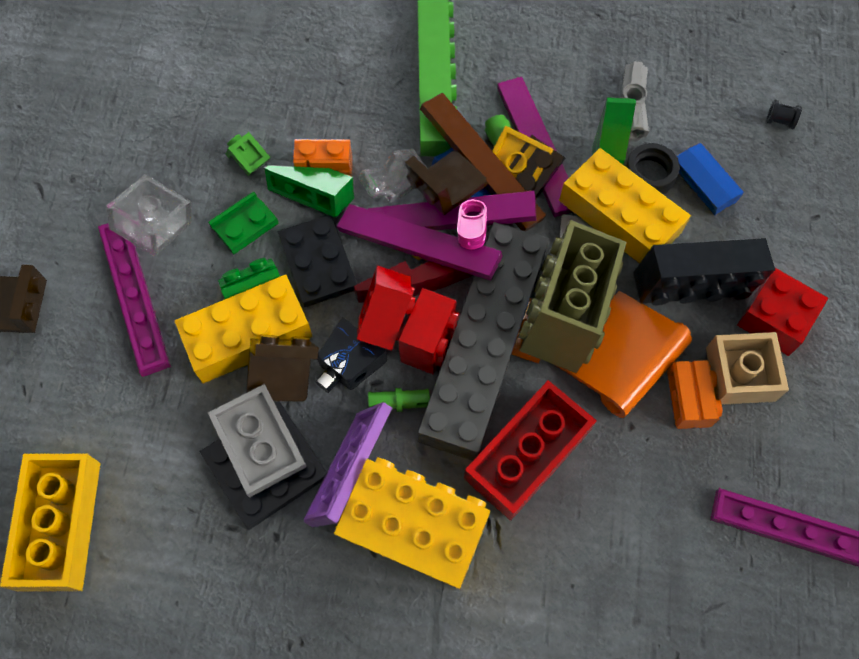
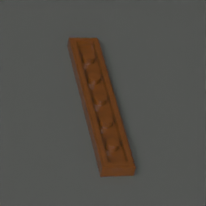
M443 92L422 103L420 110L453 150L458 151L486 177L487 185L485 188L491 195L526 192ZM536 203V221L518 222L515 224L520 230L526 232L544 220L546 214Z

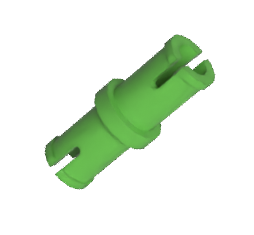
M395 388V391L368 392L369 408L384 402L392 407V409H396V412H403V409L427 408L430 401L429 389L402 391V388Z

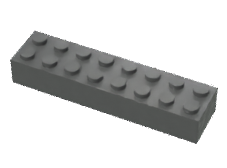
M493 223L485 246L502 251L503 257L491 281L474 276L420 425L418 443L472 461L479 455L523 318L545 257L549 238L499 223Z

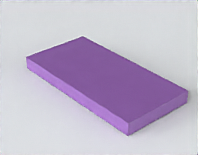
M382 402L356 414L304 518V523L311 527H318L338 522L364 463L368 459L392 407Z

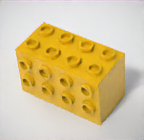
M377 457L375 462L366 459L334 534L457 589H461L491 510L486 509V502L468 495L466 500L456 496L455 489L437 482L436 487L426 484L424 476L411 470H407L405 474L400 473L394 468L395 464Z

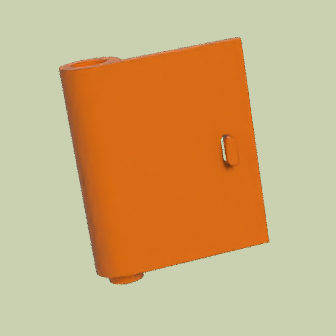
M618 291L610 302L611 312L603 328L605 334L602 343L598 349L594 348L589 363H583L577 373L559 368L600 394L603 405L617 417L625 418L672 363L691 344L692 337L686 325L680 322L676 323L625 293Z

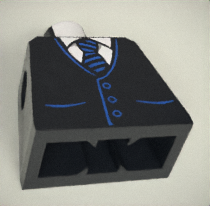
M344 317L339 320L318 353L319 365L325 371L315 382L327 393L338 382L342 383L349 390H353L387 362L386 350L382 347L357 340L358 328Z

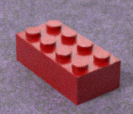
M547 380L465 469L463 479L511 521L589 434L597 420Z

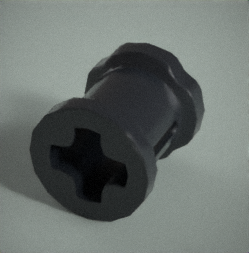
M775 99L770 106L766 123L776 122L787 125L789 129L794 130L799 121L802 106L792 107L780 104L779 100Z

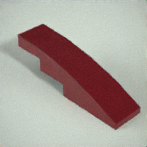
M406 261L390 268V270L411 276V287L415 288L413 296L420 295L422 288L434 291L472 276L471 274L431 261L412 270ZM373 277L354 286L358 303H364Z

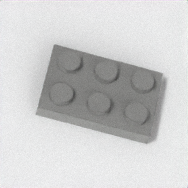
M265 384L208 412L248 497L307 467Z

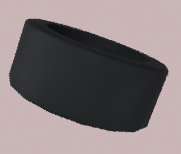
M644 143L637 146L630 153L625 166L663 195L673 187L680 169L679 160L674 152L666 146L657 143ZM643 160L655 161L664 167L667 176L665 179L656 181L646 179L638 173L636 164Z

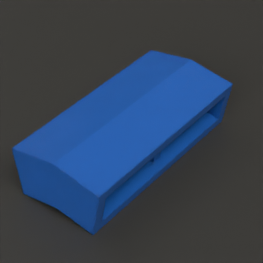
M701 143L677 156L680 165L679 174L714 215L737 203L743 195L742 189Z

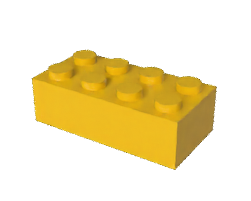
M601 148L564 182L559 199L562 204L594 229L626 241L624 252L638 263L643 260L653 245L672 244L683 232L691 217L689 213Z
M287 275L174 320L193 370L203 384L248 365L250 338L260 339V335L279 336V340L291 341V337H313L309 323Z
M23 454L0 587L14 591H83L100 462L89 454Z

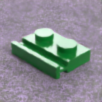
M254 191L208 222L211 229L216 232L217 236L233 255L279 224L277 217L257 197Z
M260 258L249 264L250 267L241 271L233 269L222 275L223 278L218 280L224 298H230L281 277L271 258L268 260Z

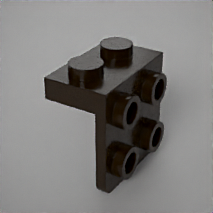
M458 151L449 153L429 168H426L415 156L405 161L408 170L406 177L414 189H418L424 195L430 205H434L444 216L487 185L486 177Z
M21 265L18 277L0 276V332L35 333L47 280L33 265Z
M260 335V339L250 338L246 393L265 384L273 401H305L308 395L311 359L318 360L319 347L310 342V338L291 337V341L279 340V336Z

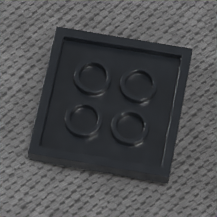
M277 401L275 405L307 466L306 468L248 497L220 438L199 451L248 530L321 483L327 474L280 401Z

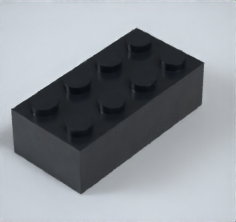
M766 238L653 245L633 274L640 303H652V305L658 306L671 301H680V303L686 304L700 299L714 302L728 297H734L736 300L748 298L755 289L766 282V279L775 271V266Z

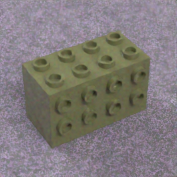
M570 220L562 237H556L552 244L550 253L553 255L547 254L542 265L543 276L540 275L534 289L536 293L535 298H532L526 313L528 318L527 321H524L518 337L523 339L520 348L521 352L577 373L583 363H589L594 348L598 349L604 338L605 332L603 328L611 312L610 302L615 295L617 289L616 280L623 267L622 258L626 241Z

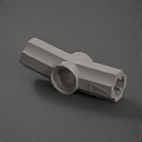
M636 61L625 65L621 98L636 99L629 141H639L641 138L647 137L649 133L645 105L648 68L643 65V62Z

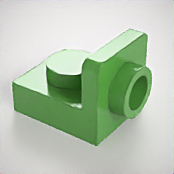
M249 132L243 137L238 134L227 143L229 148L225 155L228 158L232 157L248 176L271 158Z

